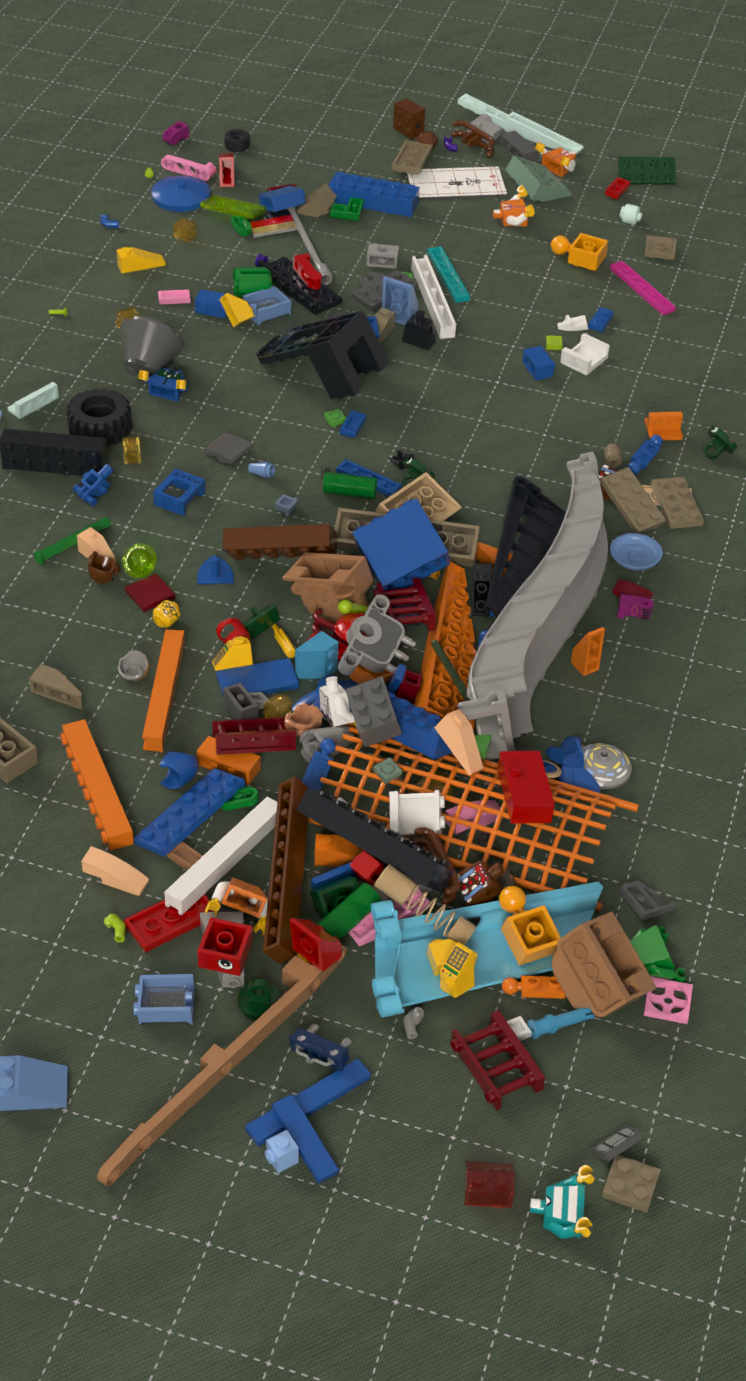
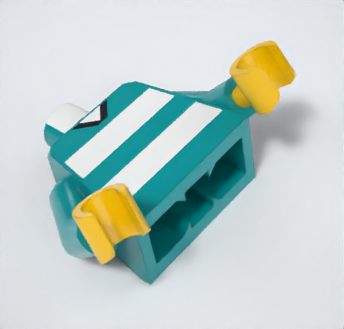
M584 1165L579 1169L578 1174L546 1187L544 1200L534 1198L530 1200V1213L543 1214V1227L560 1239L581 1238V1234L583 1237L590 1236L591 1232L587 1227H592V1223L587 1217H584L585 1185L582 1184L583 1181L586 1184L594 1182V1177L589 1174L593 1170L590 1166Z

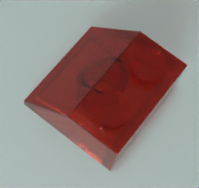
M465 1161L464 1205L512 1208L514 1197L513 1165Z

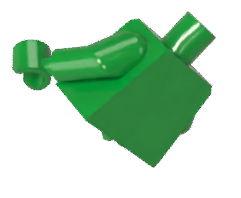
M655 925L650 929H640L630 942L650 977H660L684 983L686 977H682L685 973L684 969L678 968L676 972L674 971L675 966L666 948L665 943L668 940L669 934H664L665 928L663 926L658 928Z

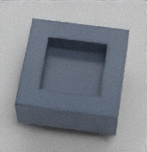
M283 494L274 503V509L290 515L298 506V499Z

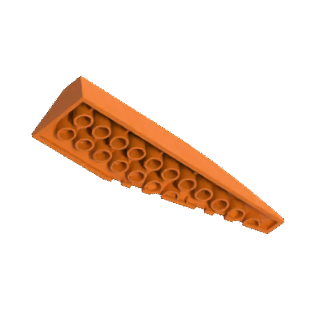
M451 561L450 565L446 566L434 607L435 630L428 632L420 675H422L421 686L414 705L424 708L430 714L440 716V719H443L448 713L458 710L460 702L471 700L467 697V677L477 652L473 646L475 637L472 619L469 618L471 609L467 604L469 595L465 590L467 587L465 569ZM475 719L468 720L474 732Z

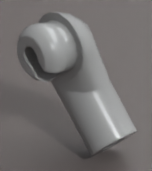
M415 1007L403 1019L408 1039H414L418 1036L416 1026L424 1016V1011L420 1007Z

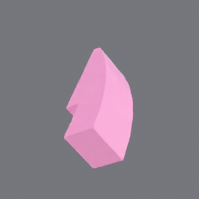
M480 800V801H473L472 803H476V804H479V805H480L481 802H482V800ZM487 800L485 805L499 811L501 808L495 800ZM458 806L446 810L445 814L454 817ZM463 806L459 818L474 822L478 810ZM482 812L478 824L486 826L496 821L497 815ZM445 820L450 827L452 822ZM456 824L454 833L458 834L470 827Z

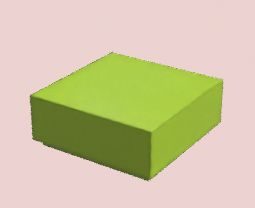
M546 336L547 350H562V336Z

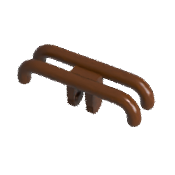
M457 120L452 123L453 127L463 126L472 131L470 133L462 130L453 131L451 134L453 137L463 136L461 142L467 143L469 147L480 146L488 151L486 153L488 158L494 155L492 146L495 144V139L463 120ZM482 138L486 139L489 142L487 144L482 141Z
M427 827L415 828V835H425L429 839L421 836L414 837L411 841L417 845H424L434 856L449 862V867L455 870L437 834ZM456 871L444 890V894L447 896L441 899L443 905L452 903L457 897L460 880Z

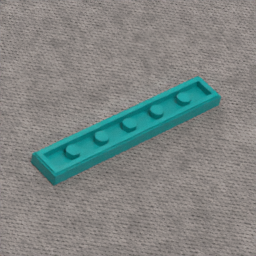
M442 246L427 248V254L455 303L470 301L468 291Z

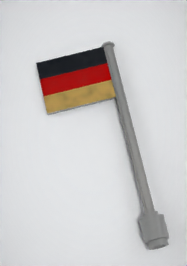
M295 207L246 216V219L252 225L254 238L298 230L316 266L314 269L322 274L321 283L327 285L332 281V273L326 264L321 263L295 211Z

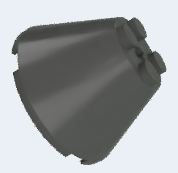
M134 316V319H124L121 324L124 362L129 374L139 375L140 370L149 372L150 376L156 374L183 349V340L180 335H175L171 332V327L160 321Z

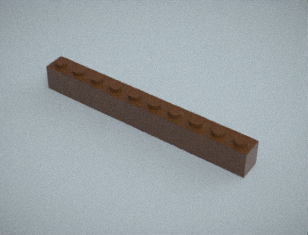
M295 776L279 784L263 953L279 964L296 956L297 952L293 950L290 919L300 918L308 817L296 809L309 787Z

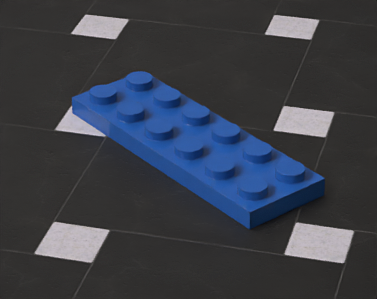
M214 768L133 838L135 844L165 857L222 807L225 801L227 802L231 799L238 789L243 788L246 785L244 779Z

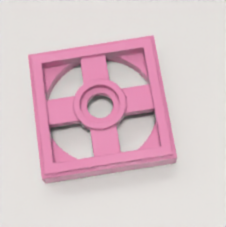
M651 977L656 987L665 988V994H651L652 991L647 993L644 1016L687 1024L693 985ZM674 990L682 991L686 995V1000L677 999L674 996ZM669 998L672 1000V1003L667 1004L664 1002V999ZM652 1003L659 1004L662 1007V1011L655 1008ZM675 1007L683 1009L678 1013H671V1010Z

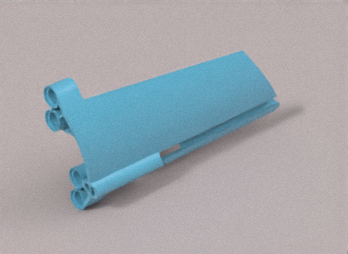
M599 882L526 895L524 909L528 911L545 905L562 938L580 924L591 920L603 886ZM392 899L371 903L375 928V979H372V988L376 998V1009L380 1016L383 1018L403 1014L404 1009L402 1007L450 996V994L440 988V975L434 976L426 952L428 944L433 940L446 939V936L443 937V933L451 916L440 928L434 930L435 923L441 912L429 923H425L427 914L398 920V912L394 909ZM499 901L446 910L436 926L438 927L452 911H455V915L446 933L461 916L464 919L481 918L476 930L464 945L478 955L474 966V987L470 990L502 983L508 977L519 979L521 976H531L552 970L553 955L521 966L518 965L501 931V927L507 917L513 916V914L504 911ZM431 913V914L429 915L427 921H428L435 913Z

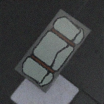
M626 1125L591 1149L594 1156L609 1162L643 1137L641 1131Z

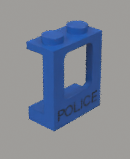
M175 468L153 491L154 505L184 516L186 514L185 506L195 495L202 497L206 493L205 479ZM171 484L186 491L179 498L163 493Z

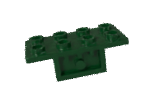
M675 157L618 158L619 178L631 181L630 184H676Z

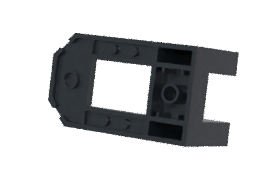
M363 310L293 327L287 330L288 334L282 337L277 335L256 353L261 364H272L277 360L282 362L290 357L294 359L299 355H308L330 399H341L348 395L350 397L355 396L359 393L358 390L363 387L358 374L363 373L365 375L371 371H381L388 362ZM314 334L318 335L313 340L294 344L296 340L304 336L308 338Z

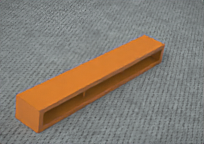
M85 719L62 725L61 743L67 746L65 747L67 757L72 759L73 772L78 773V784L83 786L84 798L90 802L88 803L90 813L96 816L94 818L97 829L102 831L100 835L103 844L107 843L110 851L133 845V831Z

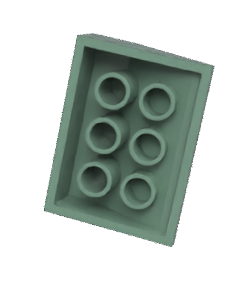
M513 155L505 169L509 173V177L514 179L518 186H524L527 194L530 195L529 198L533 201L539 200L544 202L572 195L545 165Z

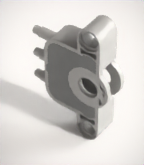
M375 596L364 616L356 618L348 629L346 639L349 645L338 663V669L342 674H352L358 664L375 673H380L384 669L394 673L397 667L389 663L393 656L404 661L409 659V656L397 648L400 642L412 647L416 645V642L404 635V627L399 621L385 614L390 605L389 599L386 596Z

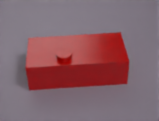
M500 751L497 771L510 823H551L555 804L540 751Z

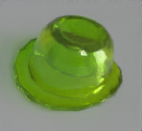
M144 543L134 544L129 547L123 557L125 572L134 578H144L149 575L157 563L155 550L150 545Z

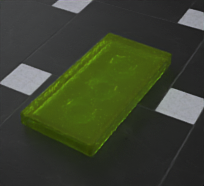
M216 195L200 203V208L254 219L266 212L265 206Z

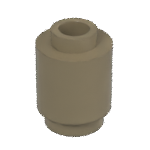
M608 444L604 449L605 464L616 468L622 463L621 449L616 444Z

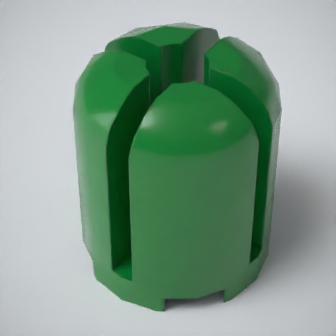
M266 267L233 268V295L240 299H243V295L267 290L272 287V275Z

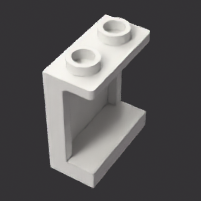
M583 333L581 335V342L574 348L569 349L565 347L562 349L560 363L588 375L608 358L610 346Z
M435 790V793L399 794L398 791L390 792V829L401 834L400 836H417L414 834V830L418 827H427L432 829L437 835L442 834V828H445V816L441 815V808H445L444 796H441L439 790Z

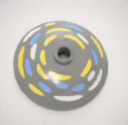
M606 743L590 744L582 748L583 768L593 776L600 789L617 788L628 781L632 772V763L624 751Z

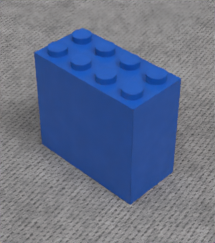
M417 498L406 501L403 506L397 509L389 510L386 515L381 518H374L371 523L366 526H360L353 532L358 550L362 556L366 557L369 569L377 583H381L384 591L407 588L412 585V578L419 577L422 580L450 565L448 550Z

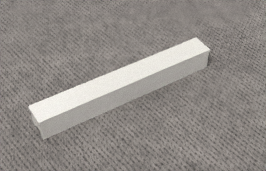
M424 255L423 259H416L415 256H412L411 269L439 338L455 337L456 323L428 256Z
M266 797L164 892L165 906L169 907L171 905L178 909V914L183 915L275 828L277 802Z

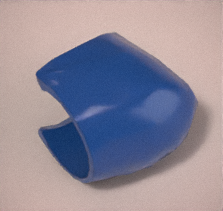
M169 751L160 762L162 768H169L167 776L160 784L169 789H178L190 782L198 772L197 757L183 752Z

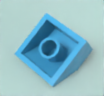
M323 631L295 649V674L297 679H321L326 675L335 673L338 669V641Z

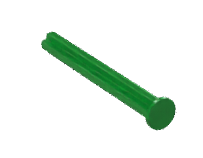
M104 517L41 551H35V560L39 564H43L45 560L78 543L77 535L90 527L100 532L111 526V520Z

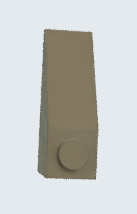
M381 308L374 315L377 318L379 338H377L379 343L395 328L396 312L386 308Z
M40 664L29 678L31 692L82 710V693L59 670Z

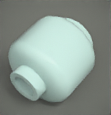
M631 204L623 206L620 211L622 222L634 225L637 221H640L642 218L640 207Z

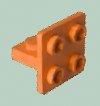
M682 411L649 412L648 418L644 419L649 439L653 435H659L663 440H682Z

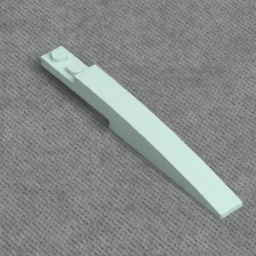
M466 93L458 99V104L479 115L487 114L490 116L491 121L505 129V132L516 131L527 140L535 143L540 142L553 149L563 148L568 152L574 151L576 155L584 148V146L515 112L508 115Z

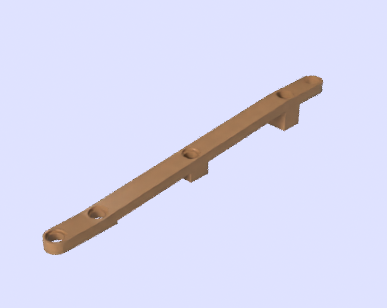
M341 945L342 958L324 972L316 966H312L299 957L294 956L282 969V983L291 989L225 1050L213 1044L200 1058L201 1072L145 1124L141 1123L100 1168L97 1180L107 1187L113 1185L138 1156L309 999L341 963L347 948Z

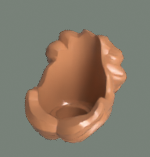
M302 703L295 707L292 714H286L284 724L286 729H295L296 737L300 738L301 734L305 731L318 729L322 726L321 719L323 714L318 707Z

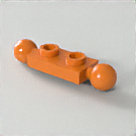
M521 976V982H518L513 977H508L502 982V990L508 995L521 991V997L565 999L566 996L556 977Z

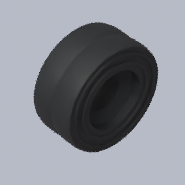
M234 129L225 133L224 144L227 150L242 152L249 148L250 136L248 132Z

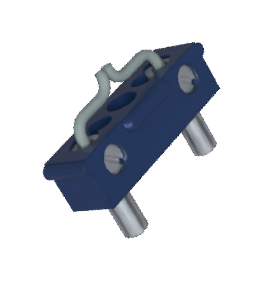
M312 1024L308 1030L299 1027L293 1035L289 1036L291 1050L307 1058L306 1063L317 1062L338 1071L344 1070L343 1067L349 1060L348 1047L352 1043L349 1038H345L340 1045L315 1034L319 1029L317 1024Z

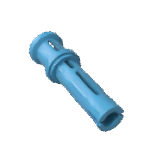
M579 1008L556 1016L548 1014L536 1021L533 1019L528 1020L527 1026L532 1032L531 1037L538 1039L540 1035L556 1033L559 1028L594 1019V1013L586 1015L593 1011L589 1008Z

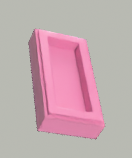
M188 289L158 291L159 305L190 303V292Z

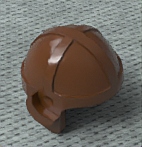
M96 551L88 557L90 559L87 567L88 573L94 582L106 584L112 581L115 575L119 574V560L99 556Z

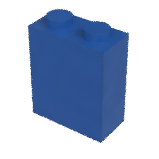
M287 186L259 194L261 209L276 212L304 204L305 193L302 188Z

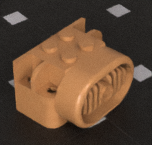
M304 552L282 577L284 581H295L291 591L295 595H301L304 606L312 615L319 608L322 610L320 617L334 624L341 616L346 615L338 610V603L341 600L347 599L351 603L369 606L365 593L373 584V578L365 556Z
M612 911L580 924L558 940L557 951H555L552 957V970L575 1010L589 1008L593 1012L586 1015L594 1013V1016L604 1017L657 988Z

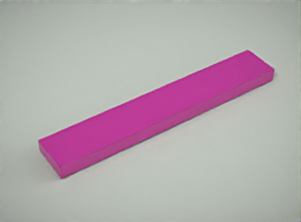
M624 261L610 265L611 271L659 313L666 315L675 312L676 306Z

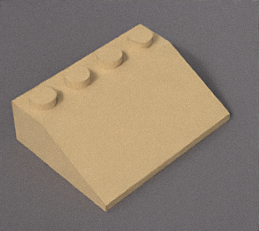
M425 472L381 502L376 509V513L387 514L389 510L397 509L403 506L406 501L417 498L430 520L445 521L460 511L462 507Z

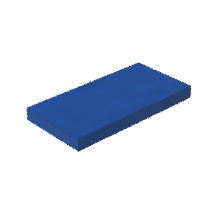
M290 658L216 671V678L222 696L223 688L240 682L248 693L262 692L264 695L299 689V682Z

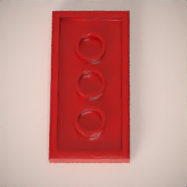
M204 894L183 915L178 914V909L173 906H165L164 899L123 921L128 931L146 953L200 926V912H205L210 899Z

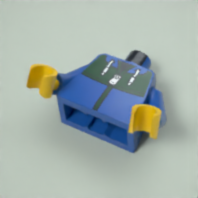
M178 367L173 368V370L162 368L151 376L147 371H139L138 379H142L149 384V395L178 402L181 393L189 391L187 380L184 379V374Z

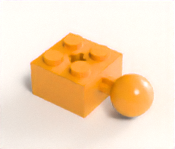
M580 233L573 244H570L565 236L559 235L552 239L550 246L551 250L557 255L569 252L568 263L596 271L607 256L608 240Z
M517 886L504 888L499 895V904L504 911L512 913L513 916L507 917L501 927V931L518 965L521 966L553 955L557 951V943L561 936L545 905L525 911L526 895L524 891Z

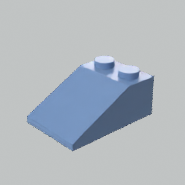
M384 276L382 308L396 312L395 322L406 325L407 320L413 314H416V311H418L417 297L413 285Z
M20 1055L0 1056V1111L67 1107L68 1066Z

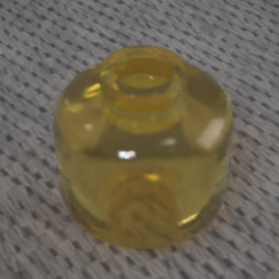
M281 694L272 696L264 704L265 717H285L287 713L291 714L292 702L289 697Z

